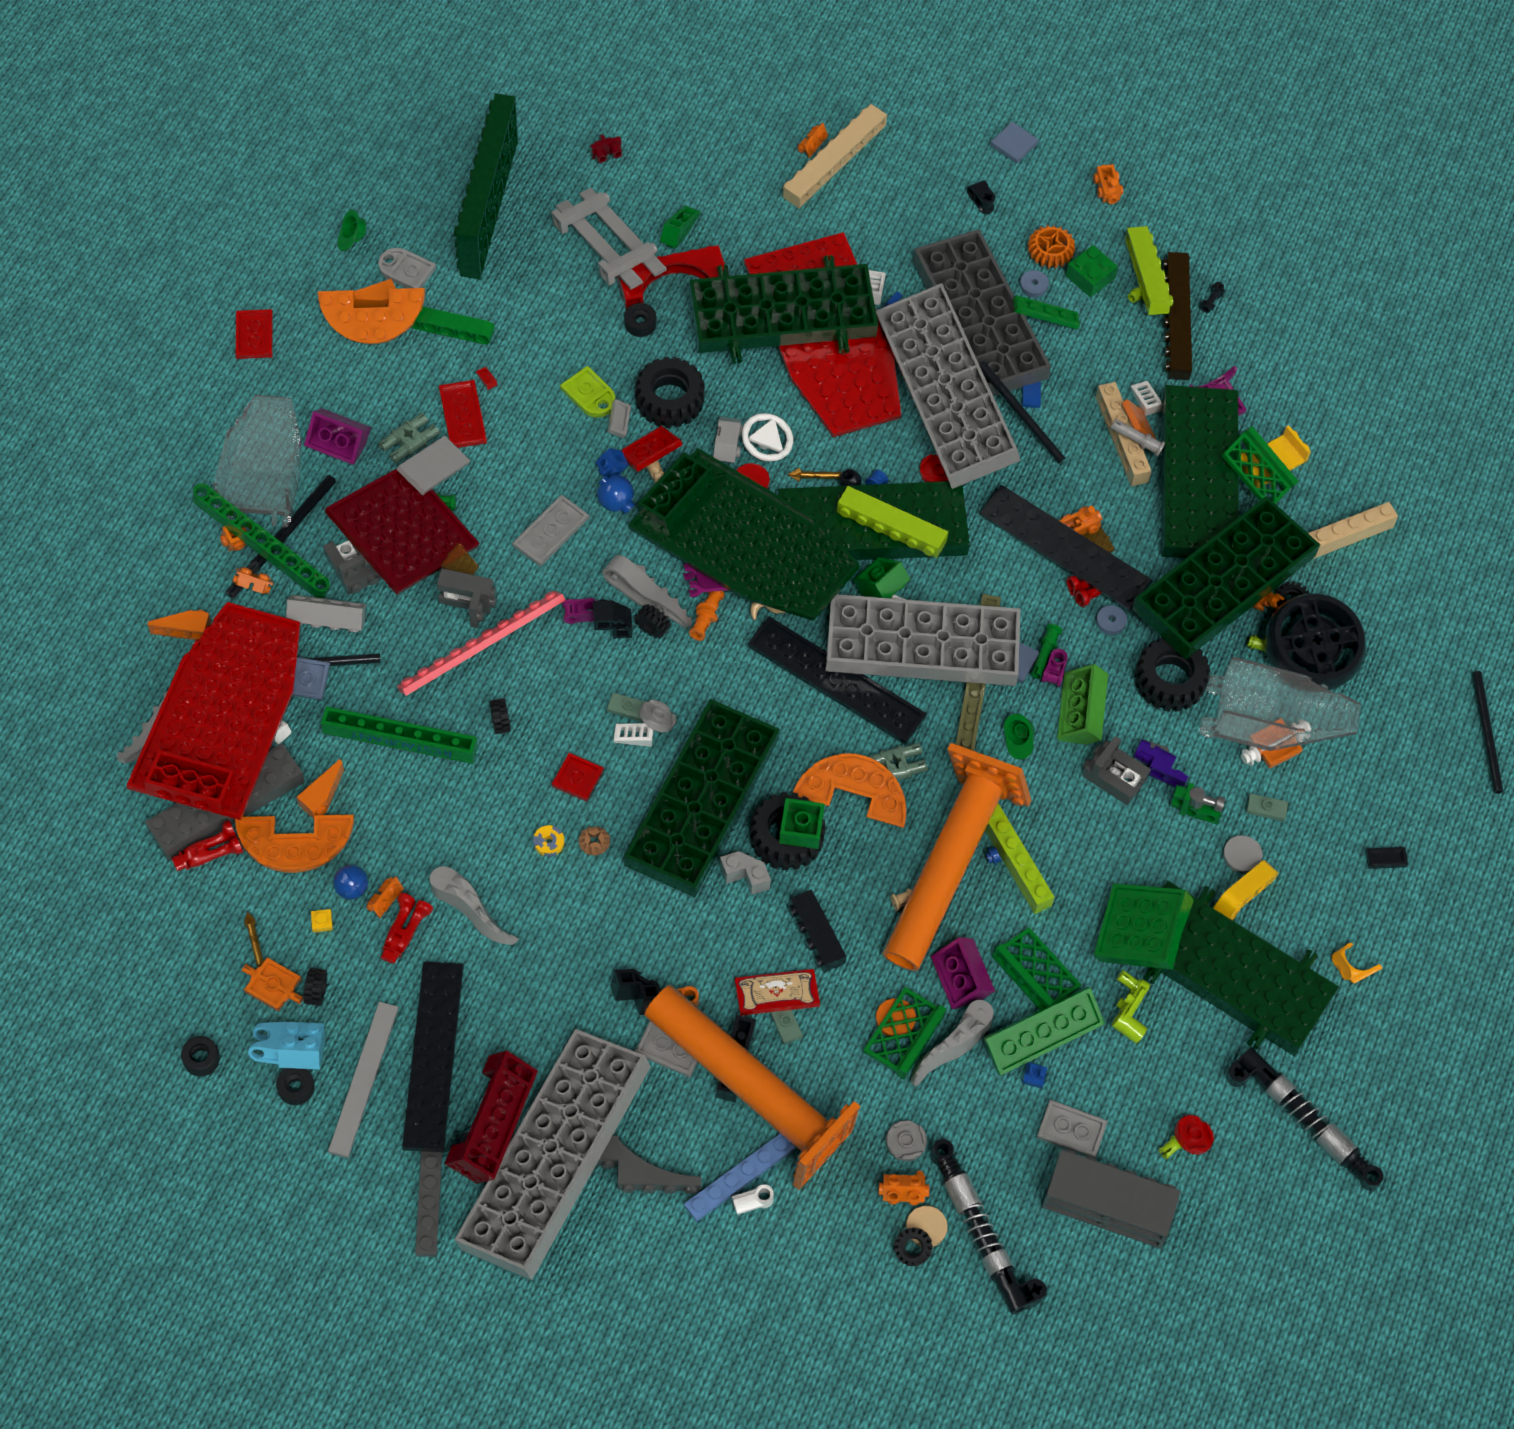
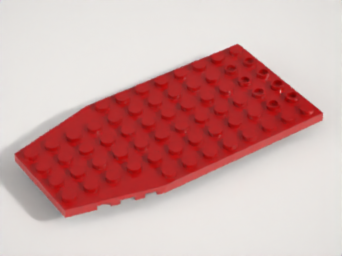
M844 232L744 259V265L748 274L825 268L823 257L827 255L829 260L830 255L834 256L835 267L857 265V262ZM878 317L877 336L848 339L850 352L845 354L844 350L843 354L839 353L837 340L777 346L791 382L800 390L802 397L806 398L811 409L817 413L820 421L832 437L901 418L894 355Z
M227 602L215 616L213 623L203 631L200 639L195 641L188 654L186 653L182 657L128 780L127 789L241 820L294 692L300 622Z

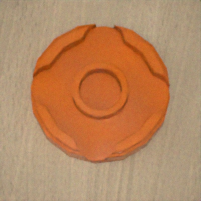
M895 998L886 1000L879 1006L876 1012L877 1027L880 1026L896 1001ZM902 1000L904 1006L910 1005L908 1002ZM914 1009L905 1010L907 1019L916 1018ZM902 1011L892 1014L893 1022L904 1020ZM916 1022L909 1023L910 1031L913 1030ZM906 1024L895 1026L897 1035L908 1033ZM892 1027L883 1028L882 1033L888 1037L894 1036Z

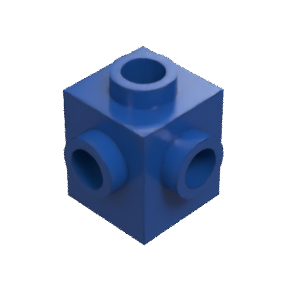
M612 448L604 452L596 461L599 472L604 477L606 475L608 477L611 475H621V472L629 466L623 452Z

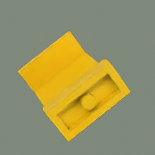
M1289 425L1286 426L1282 436L1267 443L1290 471L1307 462L1311 453L1309 446L1303 443L1297 432L1292 430ZM1241 453V460L1248 462L1247 455ZM1252 455V462L1259 464L1258 459ZM1242 465V471L1245 474H1248V466ZM1253 467V475L1259 476V468ZM1264 469V477H1270V473ZM1254 479V485L1257 488H1260V480Z

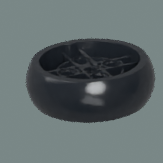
M1302 594L1287 600L1274 611L1265 631L1266 654L1273 669L1287 683L1306 691H1329L1344 685L1359 671L1366 653L1365 632L1357 615L1342 601L1325 594ZM1296 614L1297 621L1292 625L1288 636L1281 637L1282 623L1288 616ZM1330 637H1333L1336 642L1332 641ZM1294 643H1298L1301 648L1296 647ZM1349 648L1348 663L1343 669L1336 672L1334 663L1340 658L1342 650ZM1317 657L1321 658L1323 662H1320ZM1302 667L1311 669L1312 672L1305 670Z

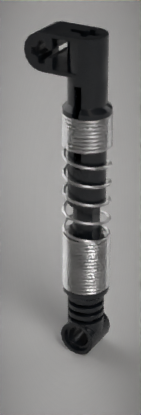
M1252 1047L1231 1065L1227 1074V1081L1230 1085L1242 1087L1254 1077L1264 1087V1091L1270 1098L1275 1100L1278 1105L1282 1104L1281 1108L1285 1107L1290 1112L1289 1116L1293 1115L1297 1119V1123L1300 1122L1304 1127L1306 1126L1304 1131L1311 1128L1315 1132L1312 1138H1315L1317 1135L1319 1136L1316 1143L1327 1151L1340 1166L1347 1169L1350 1167L1349 1171H1354V1176L1358 1175L1357 1179L1364 1189L1372 1191L1379 1187L1384 1177L1382 1170L1372 1164L1369 1165V1161H1365L1364 1156L1361 1157L1360 1148L1344 1132L1339 1130L1335 1123L1327 1125L1325 1123L1327 1116L1319 1118L1317 1116L1319 1108H1314L1311 1105V1100L1307 1101L1304 1098V1093L1296 1091L1295 1084L1290 1082L1282 1072H1277ZM1243 1066L1246 1070L1243 1071L1241 1076L1236 1077L1234 1074H1238ZM1367 1175H1374L1377 1181H1369Z
M947 1139L937 1140L930 1152V1158L933 1163L939 1166L941 1174L944 1175L943 1184L959 1215H966L967 1219L962 1223H970L971 1228L967 1233H971L974 1239L972 1242L976 1243L978 1247L977 1252H980L983 1257L981 1262H983L990 1279L995 1281L1010 1313L1014 1315L1038 1305L1046 1295V1285L1039 1279H1032L1019 1284L1014 1274L1015 1268L1010 1261L1011 1259L1007 1251L1002 1249L1003 1244L998 1242V1234L992 1230L993 1224L988 1222L989 1215L980 1214L984 1206L981 1205L982 1201L973 1187L967 1172L962 1170L960 1164L957 1163L958 1160L954 1154L953 1144ZM938 1150H944L946 1155H941ZM1032 1290V1292L1034 1293H1032L1029 1299L1027 1300L1026 1296L1029 1295V1293Z

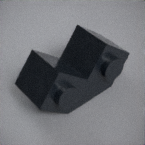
M600 599L593 601L594 630H613V639L632 638L630 608L613 600Z
M636 969L615 970L610 985L615 1001L634 1000L638 1014L644 1015L649 1004L661 992L658 982L653 979L647 980Z

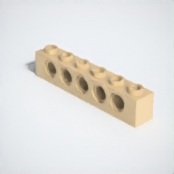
M1112 382L1099 385L1095 398L1131 486L1148 483L1151 468L1140 444L1110 429L1116 418L1133 428L1122 405L1123 399L1117 384Z

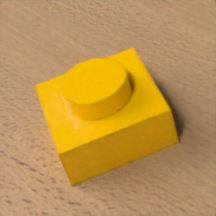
M331 909L311 911L313 933L333 930Z

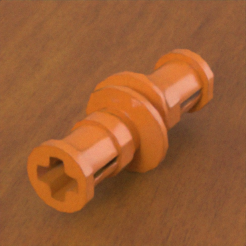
M723 591L708 592L707 599L697 605V618L693 628L689 630L690 637L698 641L704 640L705 632L710 623L718 620L715 612L718 609L720 600L725 596Z

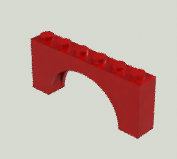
M719 245L708 246L666 256H657L659 261L667 268V271L656 277L642 263L636 265L631 269L641 278L643 283L633 289H630L619 276H616L625 309L627 310L633 304L643 303V294L646 288L662 276L682 273L693 275L700 279L718 277L717 267L722 265L723 270L725 263Z

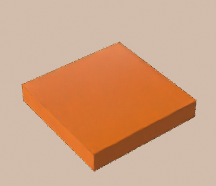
M1128 399L1122 402L1133 428L1145 435L1151 434L1156 439L1143 410Z

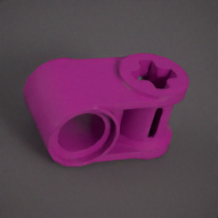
M593 598L565 600L562 603V607L565 609L563 621L568 624L593 622V610H587L593 609V601L596 600Z
M1055 649L1052 651L1042 678L1043 683L1049 682L1060 687L1068 658L1064 650ZM1054 659H1060L1062 662H1056Z

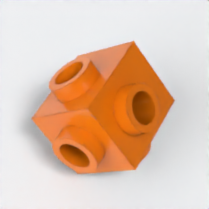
M222 527L220 541L224 547H227L229 552L232 550L238 551L245 547L246 543L228 529Z

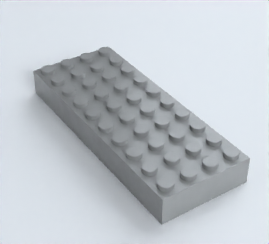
M837 594L830 602L826 671L1016 686L1019 669L1020 609Z

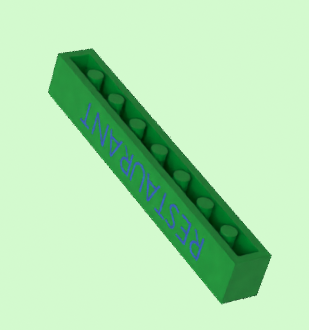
M327 706L321 721L323 734L470 764L474 763L478 749L477 737Z

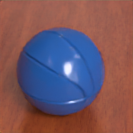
M356 865L343 866L334 876V889L344 899H357L367 890V874Z

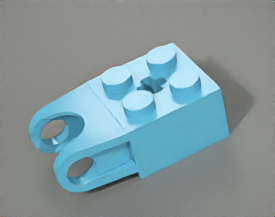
M268 1022L259 1023L253 1028V1037L260 1042L249 1046L248 1054L251 1059L258 1062L278 1064L279 1068L320 1070L325 1046L324 1023ZM265 1030L268 1032V1034L261 1035L257 1031ZM253 1050H262L264 1053L258 1055Z

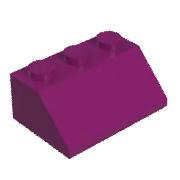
M320 408L312 413L304 446L354 465L367 443L371 427Z
M959 937L931 956L952 1009L955 1010L970 1005L976 1000H983L995 992L974 939Z

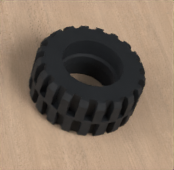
M663 357L662 360L658 358L653 360L652 364L648 363L645 365V369H641L635 386L636 406L640 410V414L646 417V420L650 423L655 422V425L659 427L661 425L666 426V428H671V426L681 427L683 423L685 425L690 423L691 418L694 420L703 408L705 384L701 372L697 371L693 364L690 366L688 361H681L677 357H674V359ZM665 385H674L680 387L686 393L678 399L666 400L658 397L654 391Z
M1159 638L1157 643L1152 641L1148 647L1143 649L1135 670V685L1139 688L1140 696H1145V701L1148 704L1153 703L1155 708L1159 709L1161 707L1164 708V711L1170 712L1171 709H1174L1177 712L1181 711L1183 707L1184 709L1191 708L1192 704H1196L1200 697L1203 696L1209 681L1210 666L1207 665V657L1202 656L1203 651L1199 649L1189 658L1185 659L1163 638ZM1164 664L1176 665L1185 671L1189 680L1182 684L1168 683L1158 676L1155 668Z
M782 792L781 796L771 795L769 801L764 799L761 805L757 806L754 810L750 827V843L752 848H755L754 853L757 857L762 856V862L765 864L771 863V867L775 869L779 866L783 867V870H788L790 867L796 870L800 869L802 864L803 866L809 865L810 859L815 860L817 858L818 852L823 847L825 820L823 819L819 849L779 844V841L770 834L769 828L774 823L782 820L785 799L809 800L806 796L798 797V793L792 792V795H787V792Z

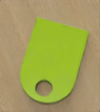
M586 366L560 385V389L586 415L599 418L611 413L615 394L589 366ZM600 404L608 405L605 409H601L598 406Z

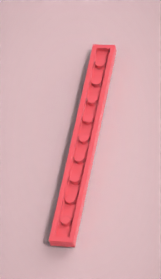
M556 591L547 593L542 600L530 603L527 609L519 610L510 619L500 621L495 628L483 631L480 637L468 640L465 646L453 649L449 652L450 655L445 658L436 659L430 667L421 668L417 671L418 674L403 679L401 684L397 686L399 692L407 696L565 601L563 594Z

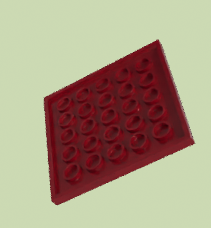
M397 468L326 507L324 511L396 595L476 549L480 544L433 489L422 495L397 471Z

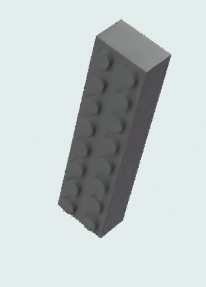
M283 743L269 751L243 817L248 816L305 783L302 771ZM177 803L145 821L148 832L167 861H170L172 857L179 854V851L183 853V849L189 845L207 839L222 831V825L225 821L229 820L232 825L235 823V819Z

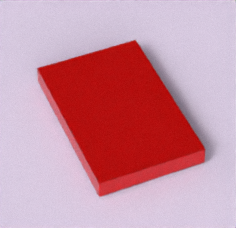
M272 309L236 311V359L273 358Z
M660 426L621 451L629 466L639 472L682 446V441L663 426Z

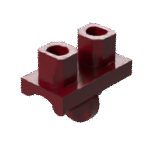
M601 134L599 135V141L590 145L592 160L596 159L598 163L605 162L609 154H612L614 158L622 156L620 136L605 138Z

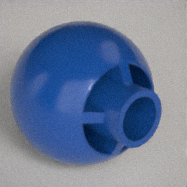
M606 475L598 482L600 486L597 489V498L606 510L612 512L622 511L626 514L635 505L632 501L634 496L633 486L625 477L611 475L608 478Z

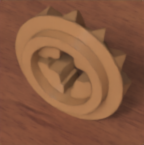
M598 825L596 827L589 826L587 829L582 830L579 837L580 848L589 855H600L610 845L609 834L605 828H599ZM597 836L599 843H591L590 837L595 838Z

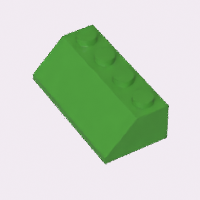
M1096 664L1064 673L1057 736L1059 741L1085 745L1102 741L1108 673Z

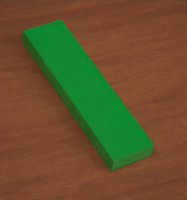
M1015 295L1013 298L1014 311L1016 313L1078 329L1080 326L1078 312Z

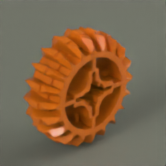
M1047 224L1045 228L1040 226L1039 230L1035 229L1033 234H1031L1028 241V254H1031V259H1035L1036 264L1041 263V267L1046 265L1048 269L1051 266L1056 269L1058 265L1063 267L1064 264H1068L1070 259L1073 258L1075 241L1072 239V234H1068L1067 230L1063 231L1062 227L1056 228L1055 225L1049 227Z

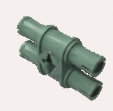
M420 413L414 419L404 421V424L397 429L391 430L389 436L378 442V446L383 452H386L395 444H399L401 447L389 454L390 459L397 464L406 456H412L421 447L427 446L428 441L439 435L440 432L434 424L423 432H418V428L428 423L424 413Z
M919 742L905 747L898 745L896 748L885 751L881 750L879 754L869 756V758L884 765L897 781L905 778L910 779L914 774L928 771L925 759L910 764L906 762V758L922 754Z

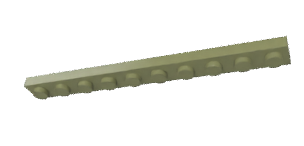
M982 594L980 606L999 607L1001 597ZM967 682L956 745L974 751L986 684Z

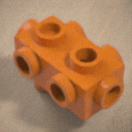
M1114 164L1097 166L1096 172L1093 174V182L1098 184L1099 187L1097 188V196L1102 198L1103 202L1115 204L1123 195V186L1119 184V173L1115 171Z
M1091 505L1089 507H1082L1072 515H1065L1059 521L1070 528H1074L1073 530L1083 535L1087 532L1089 534L1097 532L1101 526L1100 521L1103 519L1099 510L1095 511V508Z
M918 1170L915 1175L884 1174L883 1183H879V1195H883V1201H887L892 1205L899 1202L918 1205L920 1202H925V1197H929V1184H925V1176L921 1170Z

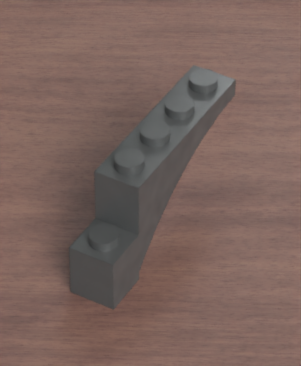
M619 1136L611 1137L598 1161V1166H602L605 1169H612L614 1166H618V1190H622L624 1193L643 1190L644 1193L664 1191V1193L672 1194L676 1193V1191H684L687 1194H694L697 1191H701V1177L672 1173L647 1163L620 1142Z

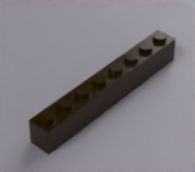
M1168 252L1167 258L1163 259L1162 267L1166 272L1165 282L1169 285V295L1173 297V305L1170 306V311L1164 318V327L1167 328L1164 334V342H1167L1164 356L1167 357L1165 372H1168V379L1190 380L1192 373L1189 253Z

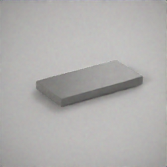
M443 436L399 465L397 471L424 495L466 467L470 460L446 436Z
M560 495L512 545L541 567L589 519V514L563 495Z

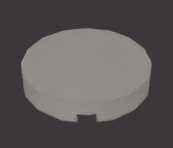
M645 701L639 710L642 721L655 731L669 732L676 723L675 714H672L669 711L670 708L660 701Z
M1238 835L1231 838L1223 850V859L1226 865L1235 872L1248 873L1261 862L1263 857L1259 843L1248 836Z
M909 1120L893 1124L886 1136V1147L889 1153L894 1158L904 1162L918 1159L924 1153L927 1145V1136L923 1128Z

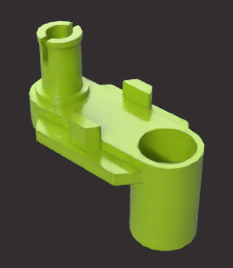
M1122 970L1118 975L1120 977H1117L1116 980L1128 987L1130 993H1128L1125 1000L1121 998L1116 1004L1120 1010L1111 1026L1137 1044L1148 1028L1132 1016L1147 993L1150 984L1142 978L1137 980L1125 970Z

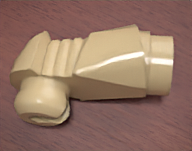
M655 461L646 467L652 478H654L655 483L665 473L659 461Z

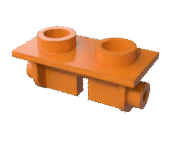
M823 122L820 125L813 126L807 138H804L798 144V151L800 153L806 152L808 158L814 154L828 137Z
M246 567L236 568L238 576L234 575L232 580L235 585L248 589L251 582L254 583L253 591L269 594L271 587L268 584L273 585L269 575L264 573L254 574L251 569Z
M397 877L386 879L378 889L381 894L375 893L367 902V910L370 912L374 910L378 918L382 917L404 889Z

